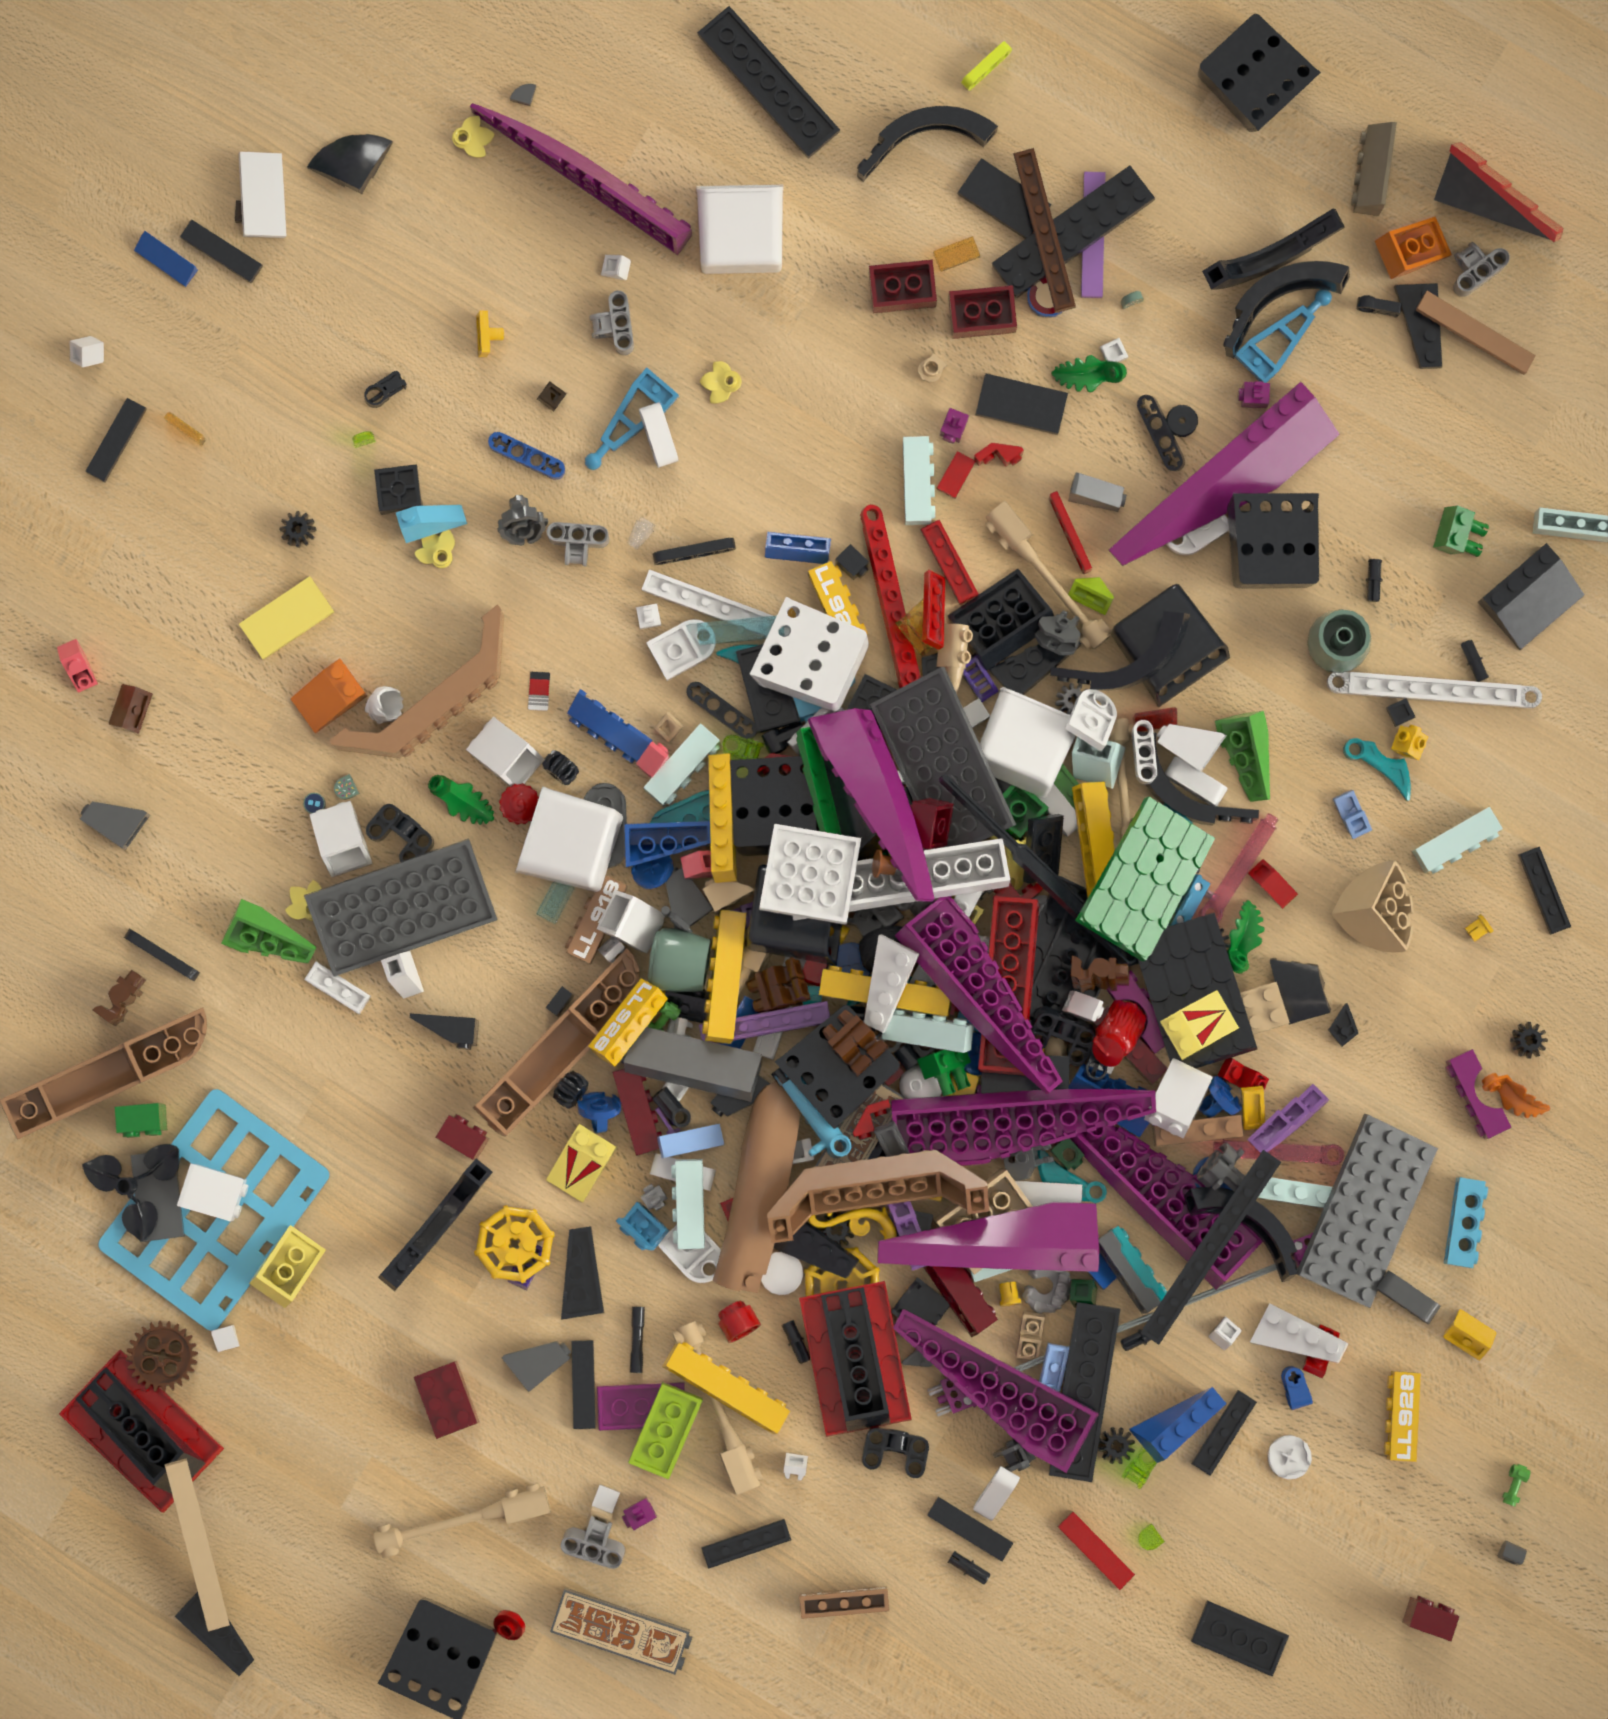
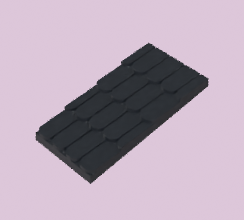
M1059 876L1085 902L1087 901V888ZM1050 894L1038 918L1030 1020H1033L1036 1011L1042 1006H1048L1064 1012L1062 1009L1070 991H1077L1097 999L1101 991L1097 986H1095L1094 990H1086L1084 992L1074 989L1071 978L1072 956L1078 957L1082 961L1083 970H1087L1096 958H1103L1107 961L1111 958V953L1080 923L1075 921L1076 919ZM1043 1016L1040 1020L1048 1022L1051 1017Z
M1215 913L1181 922L1164 929L1152 954L1146 961L1138 959L1170 1063L1174 1058L1196 1069L1258 1050ZM1217 990L1239 1029L1181 1060L1160 1021Z

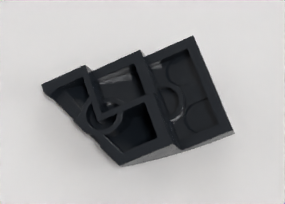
M1277 958L1270 959L1274 980L1277 982L1290 1022L1289 1025L1331 1012L1324 992L1325 982L1318 964L1279 961Z

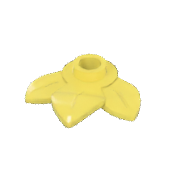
M472 116L464 120L462 127L453 132L452 141L456 147L464 149L469 156L481 158L486 156L483 146L489 144L495 135L491 130L480 127L481 121L479 116ZM461 136L467 137L464 142L460 141L459 138Z
M717 361L713 362V372L706 373L700 379V383L704 388L712 391L710 402L717 404L726 401L731 392L737 391L741 386L742 379L737 372L731 371L727 363ZM733 378V383L729 385L727 383L728 379Z
M443 531L440 536L434 534L422 538L423 548L415 551L417 559L424 564H434L437 568L448 567L452 562L453 556L451 551L455 546V540L451 531ZM440 555H445L446 559L444 561H439L438 557Z
M313 880L307 890L301 887H290V898L293 904L286 908L287 914L293 919L306 918L313 921L304 895L322 889L321 886Z

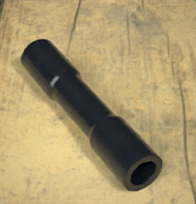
M632 1307L630 1373H643L642 1349L645 1307Z

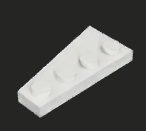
M882 934L878 936L864 1023L884 1033L887 1030L919 953Z
M1270 1303L1250 1341L1252 1344L1335 1363L1340 1362L1348 1346L1347 1342Z

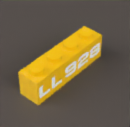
M832 561L809 570L808 576L825 614L860 628L868 635L864 623L859 624L857 619L859 612L856 605H851L848 599L851 594L847 585H842L840 581L842 574L838 565L834 566Z
M641 978L588 1047L599 1058L615 1067L668 998L658 987Z
M1391 1371V1376L1388 1375L1387 1389H1390V1398H1386V1411H1389V1420H1385V1433H1388V1442H1384V1455H1387L1389 1460L1417 1462L1421 1373Z

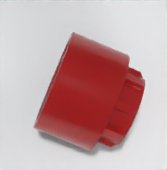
M741 1300L725 1307L718 1314L720 1319L718 1325L728 1343L744 1338L761 1326L751 1305L746 1306L744 1301Z

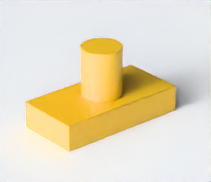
M479 310L476 315L478 357H487L490 353V340H504V329L489 328L488 310Z

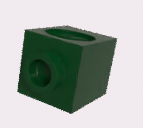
M1070 1138L1060 1141L1050 1150L1066 1170L1078 1168L1083 1163L1081 1158L1085 1156ZM1067 1148L1072 1149L1074 1152V1158L1071 1161H1066L1063 1158V1151Z
M1072 1279L1070 1301L1073 1307L1076 1308L1077 1302L1096 1304L1097 1286L1094 1280Z

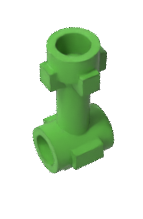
M666 1001L659 1010L662 1015L655 1023L650 1022L648 1028L664 1031L662 1027L669 1018L675 1021L681 1009L673 1002L669 1003Z
M1513 1464L1511 1466L1509 1476L1513 1480L1509 1492L1503 1493V1503L1514 1507L1516 1503H1519L1520 1498L1517 1497L1521 1482L1526 1483L1531 1474L1527 1467L1520 1464Z

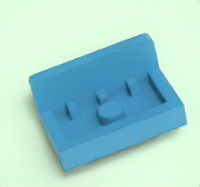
M636 1202L624 1218L616 1220L620 1225L619 1229L625 1235H631L635 1239L634 1244L641 1250L654 1251L669 1232L640 1202Z

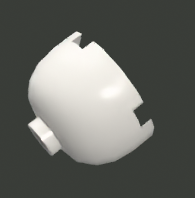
M919 1065L913 1066L901 1076L899 1082L900 1093L906 1099L940 1097L942 1093L937 1078L934 1079L932 1077L924 1080Z

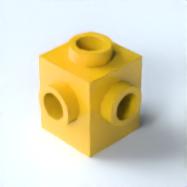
M1400 725L1391 750L1402 757L1419 760L1426 746L1428 736L1421 732L1422 729L1415 725H1409V727Z

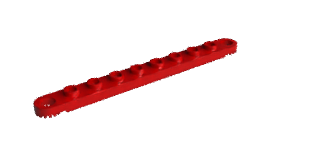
M870 504L861 511L860 519L862 520V529L899 688H902L921 678L883 513L878 506ZM867 511H872L876 514L875 521L868 518Z

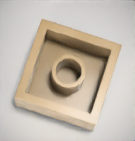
M1277 982L1240 993L1253 1035L1290 1023Z

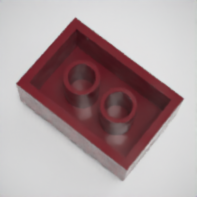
M933 259L869 266L873 314L936 307L937 295Z
M1013 285L949 291L948 301L952 339L1016 333L1017 319Z
M457 1360L414 1377L436 1439L480 1422Z

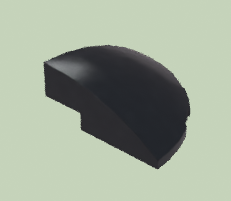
M371 134L345 136L323 147L312 158L307 168L343 187L346 186L363 194L370 179L374 178L393 141Z

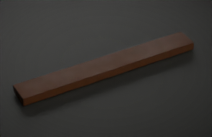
M1034 148L1013 153L1055 313L1074 309L1076 304Z

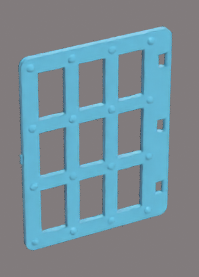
M218 1089L212 1090L171 1144L179 1148V1159L183 1157L191 1164H199L224 1173L226 1172L222 1170V1167L249 1132L270 1146L246 1177V1184L249 1185L245 1197H241L239 1203L240 1206H243L244 1203L265 1219L239 1254L235 1255L217 1241L231 1221L216 1218L205 1232L186 1218L190 1209L182 1207L184 1234L194 1240L197 1245L169 1281L150 1267V1264L169 1239L150 1241L139 1257L118 1243L127 1231L122 1222L123 1211L128 1205L136 1204L132 1199L127 1202L98 1243L102 1252L210 1331L220 1327L249 1288L250 1281L290 1225L294 1227L330 1177L327 1168ZM217 1109H220L238 1124L210 1161L190 1145ZM282 1155L301 1170L272 1207L253 1193V1191L278 1157ZM308 1186L313 1189V1192L305 1201L300 1196ZM266 1241H268L269 1243L273 1244V1246L264 1256V1254L261 1253L260 1250L266 1243ZM210 1252L229 1267L200 1304L182 1291L181 1288L206 1254ZM227 1296L230 1299H232V1301L227 1306V1308L223 1310L219 1305Z

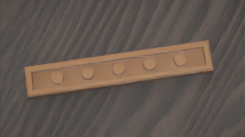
M1429 291L1424 293L1416 308L1417 312L1523 375L1527 373L1536 356Z

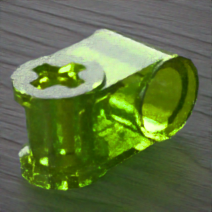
M728 735L722 742L723 752L725 754L730 753L731 757L738 759H757L761 748L764 747L762 742L736 735ZM734 740L738 745L737 749L734 751L728 750L725 745L726 742ZM754 747L753 754L750 756L751 750Z
M1144 1447L1138 1451L1121 1476L1135 1483L1138 1489L1143 1487L1157 1464L1154 1459L1151 1462L1143 1461L1142 1456L1146 1452Z

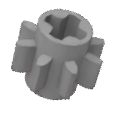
M650 1184L643 1189L645 1194L640 1197L648 1210L654 1207L657 1211L665 1206L663 1201L668 1198L660 1185L654 1187Z

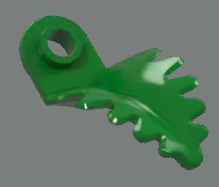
M1092 355L1086 357L1085 363L1080 358H1076L1074 365L1070 361H1066V366L1059 364V367L1055 366V370L1051 372L1056 382L1060 380L1061 386L1067 383L1066 388L1071 389L1073 384H1075L1077 392H1080L1084 386H1086L1088 392H1093L1102 382L1119 383L1127 375V369L1123 363L1110 360L1100 361Z
M434 775L429 780L428 788L430 792L445 801L449 815L456 816L460 813V818L463 822L470 816L471 823L475 824L477 820L479 825L483 821L487 824L489 821L492 822L494 820V811H491L492 806H486L489 801L487 799L480 801L483 794L480 791L472 793L473 785L471 783L456 784L443 775Z
M1249 900L1243 902L1241 906L1242 910L1239 911L1241 919L1237 918L1235 920L1237 929H1233L1229 933L1230 947L1227 953L1233 971L1238 974H1242L1249 969L1247 954L1262 944V938L1258 934L1265 930L1263 926L1258 925V923L1264 920L1263 917L1258 916L1261 914L1260 910H1256V905H1253Z

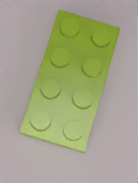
M662 1382L628 1463L669 1479L703 1398Z

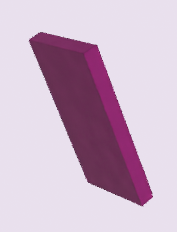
M685 1382L667 1383L685 1391ZM662 1383L597 1386L599 1431L642 1429Z

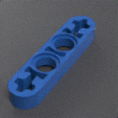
M494 432L490 435L488 443L492 451L554 480H559L565 475V465L561 460L504 433ZM500 437L502 438V443L506 445L510 441L507 453L504 452L506 450L504 446L498 445V447H495L493 440H498ZM515 446L523 448V454L519 457L511 454L512 448ZM540 455L543 459L542 463L539 466L532 465L530 462L532 456ZM547 459L550 460L548 462L550 466L555 467L559 465L561 472H556L555 475L552 474V469L546 466Z

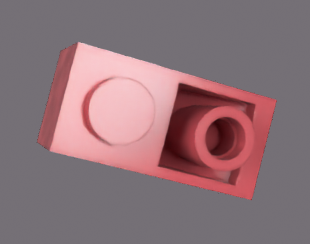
M77 639L57 647L60 661L78 693L98 684L88 659Z
M652 741L637 761V767L652 778L669 759L668 749L660 742L656 745Z
M697 851L681 857L685 879L713 878L711 872V851Z

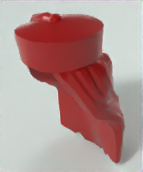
M1114 1000L1109 1007L1107 1015L1096 1029L1097 1034L1093 1039V1054L1101 1064L1108 1067L1117 1066L1123 1057L1134 1049L1147 1020L1146 1015L1142 1013L1136 1003Z

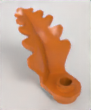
M1492 1073L1482 1080L1483 1090L1490 1092L1498 1091L1503 1108L1506 1110L1513 1108L1515 1116H1520L1524 1112L1525 1118H1529L1531 1114L1532 1117H1537L1538 1114L1542 1115L1550 1110L1549 1105L1543 1104L1541 1101H1535V1096L1526 1094L1527 1089L1523 1085L1512 1081L1508 1075L1498 1076L1497 1073Z

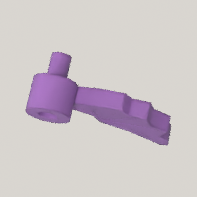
M659 1107L655 1109L668 1128L667 1135L681 1131L679 1127L673 1130Z

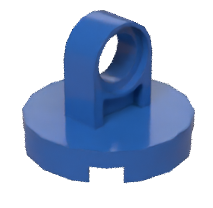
M1214 1076L1208 1087L1211 1093L1203 1099L1199 1111L1207 1118L1215 1116L1223 1109L1229 1114L1235 1115L1242 1109L1239 1098L1237 1096L1233 1098L1230 1092L1232 1088L1225 1080L1219 1076Z
M592 1092L583 1095V1100L577 1101L578 1113L582 1117L591 1120L595 1134L607 1132V1119L614 1118L621 1111L620 1098L612 1094V1097L605 1096V1092Z

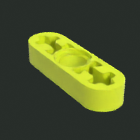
M1005 41L1002 42L963 78L961 84L968 91L973 89L1011 53L1012 48Z

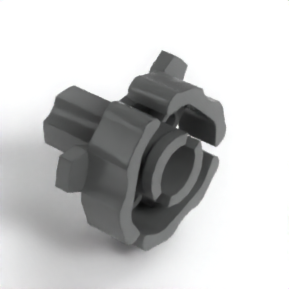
M515 495V497L509 500L510 509L501 514L502 519L498 520L497 530L501 538L506 539L512 545L522 546L525 544L524 539L526 538L529 544H533L541 538L542 533L546 530L548 518L544 517L543 512H537L535 507H529L528 498H525L523 495Z
M1226 1142L1219 1147L1223 1153L1216 1149L1208 1157L1197 1174V1180L1206 1187L1212 1186L1214 1190L1224 1183L1235 1192L1245 1175L1235 1168L1234 1165L1245 1151L1242 1148L1236 1151Z

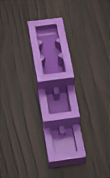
M1312 1084L1299 1098L1295 1097L1281 1111L1278 1109L1247 1140L1260 1153L1262 1150L1268 1152L1309 1120L1329 1099Z
M910 1201L887 1204L898 1236L921 1231ZM910 1265L912 1271L924 1267L920 1265Z

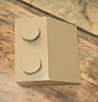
M714 878L706 882L705 888H703V893L713 908L715 915H718L720 910H727L754 895L751 886L736 882L715 883Z

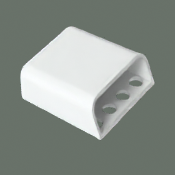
M783 184L696 186L700 262L703 273H774L781 271Z
M786 597L750 675L762 687L836 712L842 706L868 649L867 633L860 628ZM790 608H793L796 618L788 616L787 613ZM783 626L791 629V633L786 637L779 635V629ZM774 645H779L782 648V652L777 656L770 653V648ZM765 664H770L773 667V671L765 675L761 672V667Z
M1001 687L979 743L994 777L1037 796L1047 797L1076 736L1065 729L1070 715L1015 691Z
M542 786L515 873L594 892L600 891L622 824V814L613 808Z

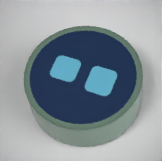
M310 793L305 797L303 805L305 810L312 814L320 809H325L326 801L322 795Z

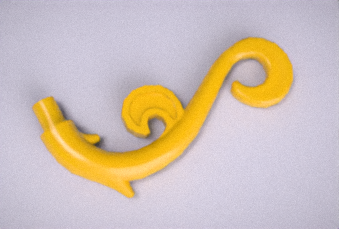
M885 1207L882 1208V1212L872 1208L853 1209L825 1222L818 1221L815 1215L808 1219L809 1223L817 1228L831 1227L850 1220V1231L855 1236L862 1237L869 1233L870 1224L865 1220L864 1224L860 1225L858 1221L860 1218H870L881 1225L883 1230H880V1233L884 1236V1239L897 1237L896 1227Z

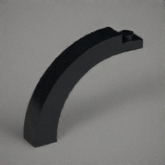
M1198 1187L1190 1189L1184 1195V1199L1190 1216L1220 1214L1234 1191L1225 1188L1214 1190L1212 1187ZM1255 1201L1241 1223L1256 1233L1266 1245L1274 1260L1281 1282L1289 1281L1297 1274L1296 1263L1291 1258L1297 1252L1295 1244L1288 1231L1275 1215L1262 1204Z

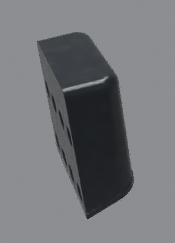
M1253 14L1200 63L1198 77L1249 132H1256L1267 124L1321 72L1259 14Z
M1233 493L1227 505L1232 581L1235 588H1308L1319 581V493ZM1242 501L1248 502L1250 504V511H1241L1239 504ZM1283 501L1290 502L1292 505L1291 511H1282L1281 504ZM1309 501L1310 505L1302 510V503ZM1261 502H1269L1271 510L1261 511Z
M1179 584L1170 586L1122 619L1113 627L1111 636L1131 664L1140 658L1155 640L1162 622L1163 611L1190 614L1185 636L1174 656L1158 673L1143 681L1158 707L1230 659L1228 646L1218 636ZM1218 650L1219 657L1217 659H1210L1208 657ZM1201 662V670L1193 671L1191 669L1194 665ZM1183 674L1184 681L1177 684L1173 681ZM1166 686L1167 693L1160 696L1161 689Z
M801 756L730 760L733 841L739 854L743 856L769 855L774 824L820 831L813 811L814 803L805 775L801 773V767L804 765ZM783 765H788L791 767V772L783 776L779 773V769ZM763 766L770 769L769 774L765 777L758 775L759 768ZM742 767L748 769V775L745 778H739L737 776L738 769Z
M765 864L760 865L756 876L747 948L752 951L837 966L842 924L810 918L793 920L792 915L759 910L767 868ZM831 927L834 929V934L832 936H830Z
M848 1005L838 1009L775 1061L833 1129L842 1125L853 1112L899 1070L900 1066L898 1060L887 1049L857 1077L851 1071L850 1066L845 1064L828 1045V1040L822 1031L829 1024H832L837 1031H840L844 1025L837 1017L844 1010H847L853 1016L857 1015ZM858 1046L860 1053L867 1056L866 1051ZM792 1059L797 1067H788L786 1061L788 1062ZM801 1076L809 1085L802 1083ZM817 1093L823 1101L817 1100L815 1094ZM830 1109L836 1115L837 1118L831 1116Z
M426 1597L422 1598L417 1603L377 1684L450 1718L462 1719L497 1636V1631L493 1627ZM388 1674H399L401 1679L398 1682H392L389 1680ZM412 1680L420 1684V1690L416 1692L411 1691L408 1686L409 1681ZM430 1689L440 1693L441 1698L437 1701L431 1700L429 1698ZM453 1699L461 1704L460 1709L452 1710L449 1707V1700Z

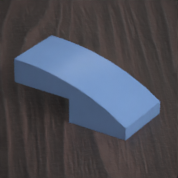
M1354 790L1333 798L1338 813L1352 839L1372 831L1365 811L1361 809Z

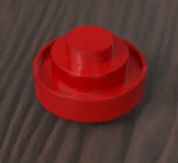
M510 1610L500 1611L493 1622L497 1633L508 1640H518L526 1628L520 1615Z

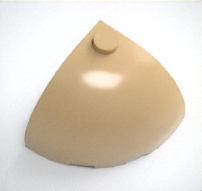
M1395 860L1386 861L1362 872L1345 888L1332 912V916L1341 927L1355 940L1370 948L1393 953L1407 951L1413 933V927L1410 926V914H1414L1412 896L1407 894L1405 884L1408 882Z

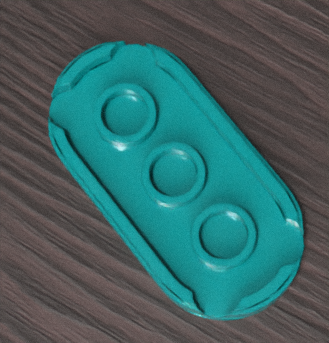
M709 790L699 792L654 814L650 823L710 821Z

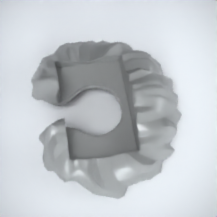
M1029 1270L1028 1275L1033 1279L1048 1277L1053 1283V1288L1048 1294H1041L1033 1286L1028 1285L1024 1287L1025 1291L1022 1294V1298H1024L1025 1303H1028L1032 1310L1040 1314L1042 1312L1054 1313L1057 1309H1062L1061 1306L1069 1300L1072 1279L1069 1277L1070 1273L1056 1270Z

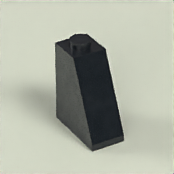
M759 1075L751 1102L717 1094L710 1102L713 1105L712 1110L720 1117L724 1114L729 1117L752 1105L759 1092L770 1083Z

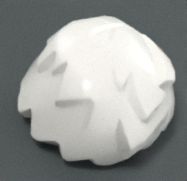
M387 686L376 688L368 698L365 712L378 724L395 721L402 715L400 711L403 709L401 692Z

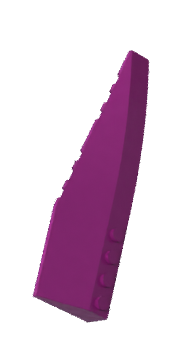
M472 103L470 105L471 112L474 115L479 116L484 122L676 255H679L692 237V229H690L691 225L683 219L677 220L669 209L665 207L663 209L656 205L657 202L648 195L644 197L638 193L639 189L633 184H625L587 157L530 126Z
M1302 382L1298 383L1162 501L1108 551L1124 566L1227 514V505L1233 493H1269L1278 489L1340 435L1316 397ZM1242 501L1239 504V508L1247 504L1248 502Z
M1060 1089L1052 1090L1049 1094H1046L1043 1090L898 1099L891 1100L892 1120L895 1121L910 1153L937 1150L961 1166L989 1163L992 1159L999 1157L1001 1159L1009 1157L1010 1154L1019 1151L1026 1152L1031 1150L1032 1147L1046 1146L1076 1137L1077 1134L1082 1132L1096 1131V1128L1102 1126L1116 1125L1117 1122L1122 1120H1132L1156 1113V1094L1152 1090Z
M1106 1125L1096 1128V1131L1082 1132L1077 1134L1076 1137L1070 1138L1085 1155L1084 1157L1117 1193L1188 1262L1219 1216V1214L1190 1216L1184 1195L1190 1189L1197 1188L1195 1183L1199 1184L1200 1187H1206L1197 1180V1175H1192L1182 1165H1176L1161 1152H1155L1150 1148V1145L1121 1127L1117 1128L1114 1125ZM1240 1223L1204 1279L1217 1290L1263 1241L1250 1228Z

